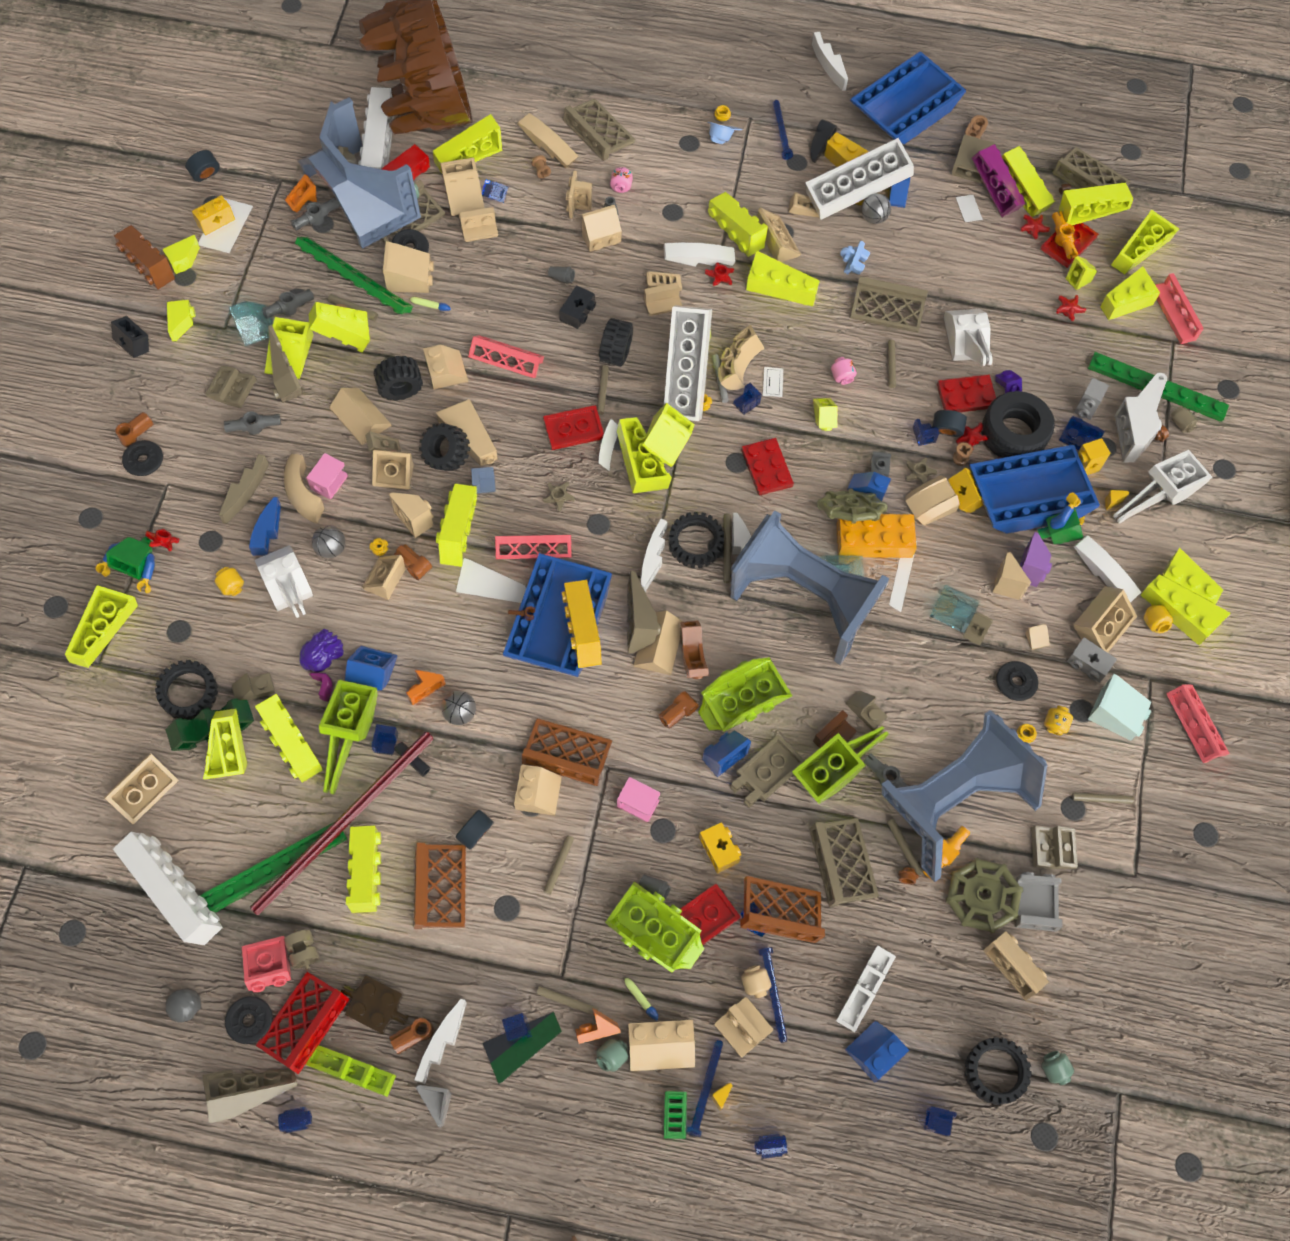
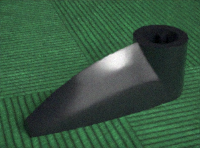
M823 119L819 122L811 144L812 162L816 163L825 151L827 142L837 131V125Z

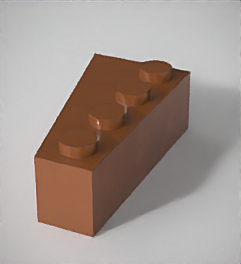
M132 225L114 235L117 249L121 253H125V257L130 263L135 264L134 266L139 274L145 275L144 277L150 286L154 285L159 290L175 279L167 258L164 255H160L159 250L156 247L153 248L151 243L147 239L145 240L143 235Z

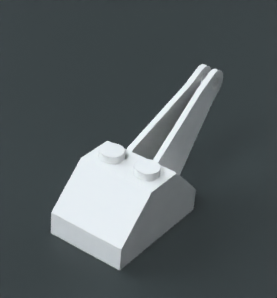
M981 309L945 311L943 318L953 361L974 360L981 366H985V364L991 365L990 324L987 313Z
M1157 373L1138 397H1125L1114 416L1123 463L1135 462L1161 429L1162 422L1156 410L1167 381V376L1163 373Z
M1189 450L1154 465L1148 472L1152 482L1123 508L1117 511L1113 517L1116 519L1121 516L1117 520L1120 524L1129 517L1165 498L1175 505L1204 486L1212 476ZM1157 487L1161 490L1158 494L1131 509Z
M286 546L255 559V563L277 611L289 607L298 618L299 614L294 604L298 603L302 614L305 615L303 600L312 597L313 594L291 546Z

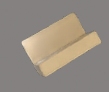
M678 282L644 289V302L649 316L672 312L673 306H682Z

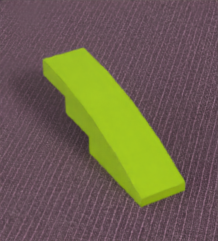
M319 1045L305 1064L388 1097L396 1075Z

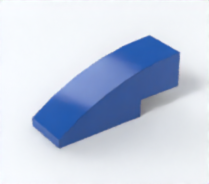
M273 497L267 504L254 526L249 544L253 556L267 555L270 539H278L281 504L278 497Z

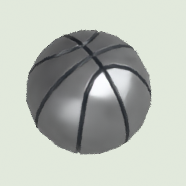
M878 193L868 196L862 203V215L869 223H883L891 213L889 199L885 195Z
M322 526L313 534L312 547L319 556L334 558L343 552L345 536L335 526Z
M451 692L442 701V715L450 724L464 725L475 716L476 703L467 692Z

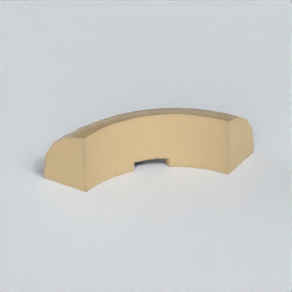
M751 325L733 338L734 343L730 348L724 350L720 358L722 363L718 367V377L720 383L726 389L739 390L745 387L743 383L745 369L753 357L764 349L763 344Z
M291 454L286 462L284 471V486L287 497L300 515L317 524L325 509L322 499L312 494L303 484L304 472L307 467L303 455Z

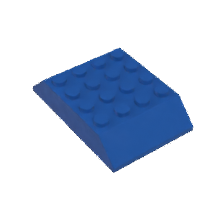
M920 51L852 97L850 101L894 140L899 138L902 144H906L950 113L965 94L966 89Z
M1074 445L969 465L992 527L1006 534L1048 526L1046 519L1060 514L1064 507L1070 504L1066 501V498L1072 492L1080 498V504L1077 507H1073V509H1076L1079 519L1100 506Z
M539 553L519 607V611H525L529 606L534 607L535 613H527L528 615H533L534 619L527 621L524 616H516L503 656L578 677L583 668H578L576 652L571 646L570 638L573 635L572 633L569 634L567 622H570V619L565 616L564 607L567 606V603H563L561 592L565 591L564 583L587 580L598 626L607 599L612 573Z

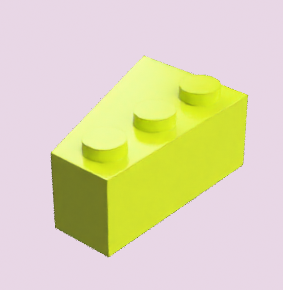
M1142 266L1110 291L1104 298L1100 308L1107 319L1111 320L1153 305L1160 291Z
M237 710L216 711L211 721L203 779L244 774L247 768Z

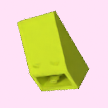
M275 317L272 327L280 341L282 351L285 352L288 358L289 366H292L297 379H300L314 336L313 331L310 329L309 322ZM269 340L265 374L273 375Z
M666 403L653 416L642 446L648 452L657 456L663 463L672 467L691 436L695 424Z

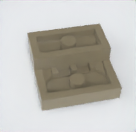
M221 366L205 395L215 401L241 408L257 379L254 375L239 373L236 368Z
M1060 826L1054 828L1031 827L1033 867L1050 869L1078 868L1074 828Z

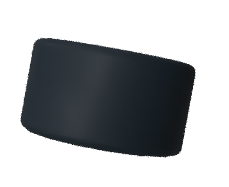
M201 150L187 160L185 168L194 181L201 182L215 175L220 169V164L211 151Z
M939 410L934 414L932 430L937 434L960 437L964 435L967 417L957 411Z
M478 810L460 829L456 839L471 850L490 829L494 821L481 810Z

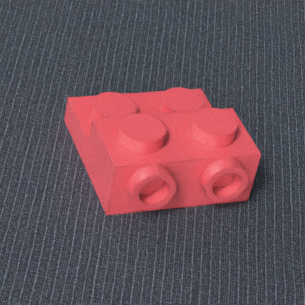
M284 936L242 946L244 982L249 991L261 992L266 986L270 985L281 987L286 984V981L291 980L290 962L287 957Z

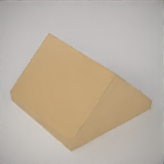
M374 449L372 486L409 490L414 467L411 453Z
M1009 552L998 568L993 593L1019 600L1025 594L1031 581L1011 552Z
M401 555L379 557L362 589L389 600L406 569L403 557Z

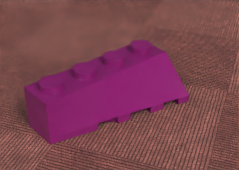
M995 144L979 151L972 157L1002 218L1025 205L1024 198L1020 194L1016 182L1012 178L1008 166L1004 163L1001 153Z

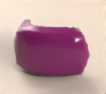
M309 673L312 679L322 682L318 695L321 700L328 702L333 691L332 679L326 673Z

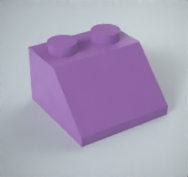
M1034 532L1028 542L1020 562V567L1031 581L1030 585L1037 587L1040 581L1043 582L1045 580L1046 574H1049L1052 563H1050L1052 555L1037 532Z

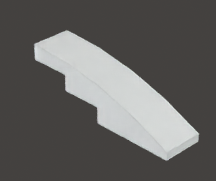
M815 32L813 34L812 47L816 57L832 81L842 91H846L848 77L841 55H834L831 44H824L821 33Z
M684 242L664 244L665 260L695 267L698 263L715 266L716 263L733 266L735 263V252L732 247Z
M660 519L652 534L643 562L641 585L645 592L662 566L660 554L665 545V539L662 537L667 531V521Z
M1088 535L1074 546L1093 575L1100 576L1106 586L1124 589L1130 602L1141 593L1121 566Z
M878 945L876 946L836 1020L838 1023L853 1032L856 1031L896 958L895 955Z
M459 1000L432 1037L415 1077L417 1083L425 1085L431 1063L440 1065L446 1044L455 1045L467 1004L465 1000Z

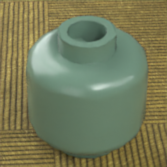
M608 1039L596 1051V1062L599 1067L606 1072L617 1071L628 1059L626 1044L619 1039Z
M1052 1051L1043 1057L1044 1061L1041 1067L1051 1083L1065 1085L1071 1081L1070 1077L1074 1074V1068L1065 1053Z

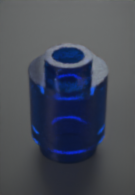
M306 1107L284 1110L283 1113L278 1115L280 1132L286 1131V1133L309 1129V1124H312L311 1110L307 1111Z
M785 1135L758 1136V1141H754L756 1155H760L761 1159L782 1157L783 1154L788 1153Z

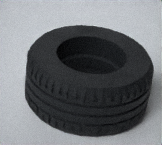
M1012 391L999 395L991 402L982 421L981 434L986 435L988 438L984 441L987 447L1001 458L1043 451L1053 435L1055 420L1051 409L1039 397L1027 392ZM1008 418L1022 420L1030 427L1032 434L1019 435L1013 433L1005 426L1003 420Z

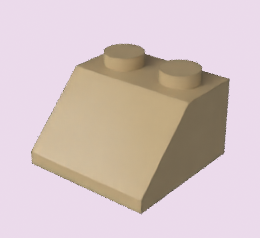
M615 205L582 214V237L589 252L621 242L622 231Z
M441 344L423 348L433 390L468 382L460 350Z
M393 492L389 494L394 513L415 538L433 527L432 518L434 517L430 512L432 508L427 500L423 501L419 495Z
M521 764L514 801L515 810L555 816L562 776L542 767Z

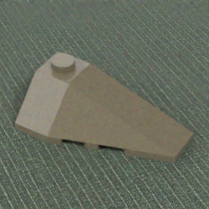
M270 325L268 329L275 387L272 390L276 399L280 398L281 402L284 403L301 396L302 390L292 366H289L290 364L285 352L282 351L280 341L272 325Z
M631 571L628 581L627 605H629L627 622H630L629 631L627 632L628 654L653 644L656 636L660 635L661 625L657 622V615L635 571Z
M278 1069L255 1074L253 1070H245V1074H233L232 1070H224L203 1075L209 1123L232 1119L298 1086L295 1072L291 1069Z

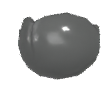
M189 988L174 991L166 1000V1014L171 1020L178 1023L193 1019L197 1011L201 1009L200 996L196 991Z

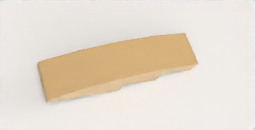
M529 113L517 123L539 149L543 147L551 158L556 157L565 169L578 158V155L566 142L532 114Z

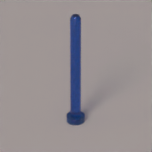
M774 100L773 105L783 147L781 155L783 159L788 160L793 157V150L789 148L780 102Z
M772 947L758 950L759 956H763L764 966L771 982L769 992L780 1043H786L787 1034L771 954L774 952Z
M717 1040L714 1044L692 1125L687 1127L686 1130L687 1134L695 1137H701L702 1131L699 1129L723 1047V1041Z

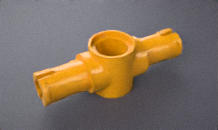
M1059 211V214L1055 212L1052 214L1057 233L1055 242L1059 246L1064 247L1068 259L1071 257L1075 258L1078 255L1073 238L1075 229L1071 224L1066 223L1062 211Z
M960 826L951 838L943 840L942 867L949 866L959 855L961 844L970 834L969 830L965 827ZM923 871V873H924L929 879H931V878L929 877V875H928L925 871Z

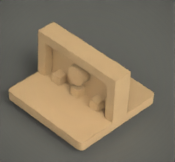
M574 171L573 177H569L570 190L566 192V212H569V218L573 219L574 209L589 211L592 209V183L577 181V171Z
M493 207L459 213L465 242L498 236Z
M747 997L742 999L737 1005L734 1004L729 1008L727 1013L714 1024L741 1058L773 1031V1028Z

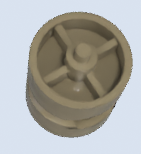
M294 929V933L284 939L287 951L291 952L289 958L293 969L305 967L308 970L310 969L309 965L319 960L317 949L312 946L314 940L311 930L298 931V929Z

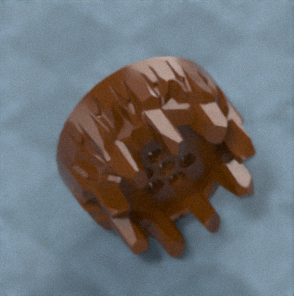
M393 0L385 3L382 9L370 13L359 20L360 31L364 35L359 44L364 51L391 50L378 56L377 67L379 72L377 82L382 83L400 79V83L391 88L393 98L387 99L381 105V109L386 116L398 115L389 123V127L394 135L425 128L441 131L473 122L459 64L437 0Z

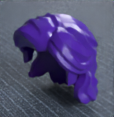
M326 629L314 633L312 639L307 640L302 645L299 655V662L302 668L318 673L330 667L332 664L331 660L340 658L344 653L343 643L340 639H337L338 636H332L333 632H329Z

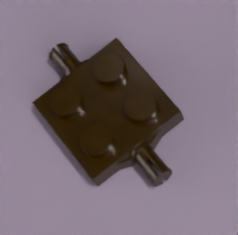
M366 975L356 990L347 985L342 987L350 992L341 989V992L351 998L350 1005L345 1013L346 1016L381 1034H384L388 1025L393 1020L403 1025L406 1024V1021L400 1019V1017L408 1020L409 1017L398 1012L399 1003L404 996L400 992Z

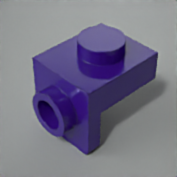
M1005 370L995 375V381L1005 388V393L1022 391V378L1012 370Z

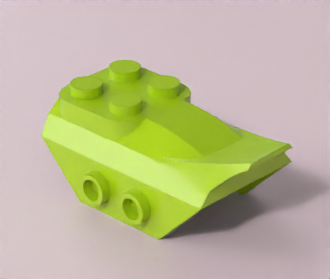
M770 657L753 659L749 662H741L737 668L731 671L729 669L722 672L720 677L702 691L703 701L698 712L709 731L722 730L725 732L744 721L750 722L762 712H770L776 705L793 695Z
M633 882L605 923L623 937L621 941L631 948L634 945L640 949L638 954L646 960L652 958L672 973L676 969H691L704 950L700 939L702 930L681 916L682 910L673 904L669 907L663 903L665 898L660 894L654 892L652 895L639 884Z

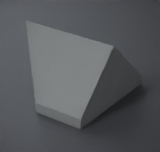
M424 1085L417 1086V1091L436 1124L441 1128L445 1123L452 1094L448 1089Z

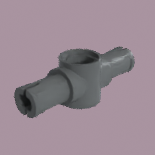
M336 197L325 203L312 202L307 205V211L290 221L291 225L296 231L308 224L320 225L324 222V217L329 212L339 208L340 204Z
M310 289L299 294L283 292L280 294L279 300L275 301L274 304L263 307L262 313L266 319L277 314L294 315L301 304L314 300V295Z
M254 411L245 413L240 419L224 421L226 433L242 430L252 435L259 434L265 427L281 425L280 414L263 416V414L258 415Z
M872 753L863 761L864 764L876 773L875 776L879 778L881 786L882 783L888 780L885 776L886 774L893 776L894 780L890 782L896 788L908 786L903 782L904 779L900 776V771L896 767L883 764Z

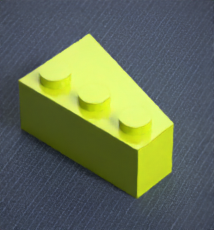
M315 302L308 314L311 330L328 338L334 337L341 340L342 344L346 346L348 344L358 348L357 351L363 353L370 342L366 311Z
M1180 547L1172 556L1162 576L1215 605L1223 592V589Z

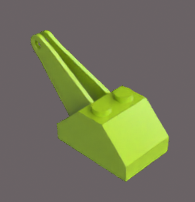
M338 680L319 724V732L330 735L326 777L323 788L324 793H328L329 789L330 794L334 795L336 793L353 741L359 742L367 737L373 722L378 696L377 688ZM340 738H344L345 740L334 773Z
M881 726L848 743L838 733L794 769L792 773L817 803L820 804L839 792L865 767L864 762L860 758L884 740L889 733L886 731L858 754L853 750L875 738L885 728Z

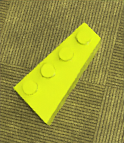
M1126 183L1066 190L1063 192L1058 212L1062 211L1066 223L1076 225L1128 210L1133 202V197Z
M727 192L709 200L708 213L710 217L714 218L718 222L719 227L726 231L729 238L738 245L741 252H744L749 257L765 247L768 229L766 224L763 223L761 225L759 219L756 216L751 217L745 207L740 208L739 202Z
M1151 210L1112 262L1111 266L1125 275L1169 242L1178 232L1179 228Z
M1160 574L1141 594L1151 605L1165 606L1173 617V624L1199 646L1231 614Z
M97 585L66 650L65 656L69 663L89 668L138 605L135 597Z

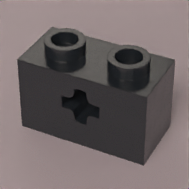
M576 285L559 310L560 321L579 329L581 324L586 322L589 312L593 311L596 306L595 293Z
M128 316L111 321L112 339L133 358L149 352L148 334Z

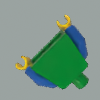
M1073 492L1066 498V501L1070 504L1066 505L1060 514L1046 519L1048 527L1037 529L1042 539L1051 537L1053 544L1056 545L1084 538L1081 525L1085 522V516L1079 519L1076 509H1073V507H1077L1080 504V498Z
M127 537L121 542L110 545L102 559L103 563L96 565V571L107 577L110 574V568L138 580L142 577L143 580L137 584V589L141 592L142 587L146 585L145 593H150L151 586L148 584V581L151 580L155 567V556L152 554V547L149 546L152 541L147 537H143L140 541Z

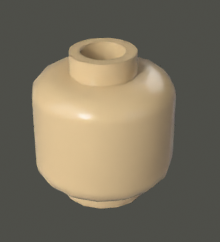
M760 965L744 969L741 980L746 994L754 995L755 998L766 996V991L771 988L767 970L762 967L760 968Z

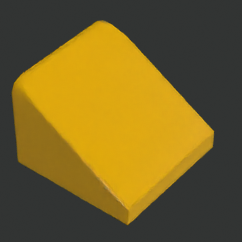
M1110 490L1105 498L1106 510L1123 503L1129 491Z
M731 1083L726 1084L712 1094L711 1098L719 1111L722 1110L733 1086Z

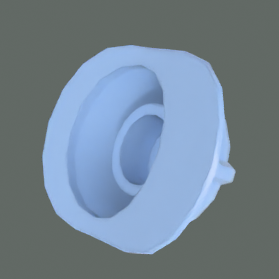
M707 122L710 124L709 135L711 136V141L718 144L729 141L734 130H743L739 127Z

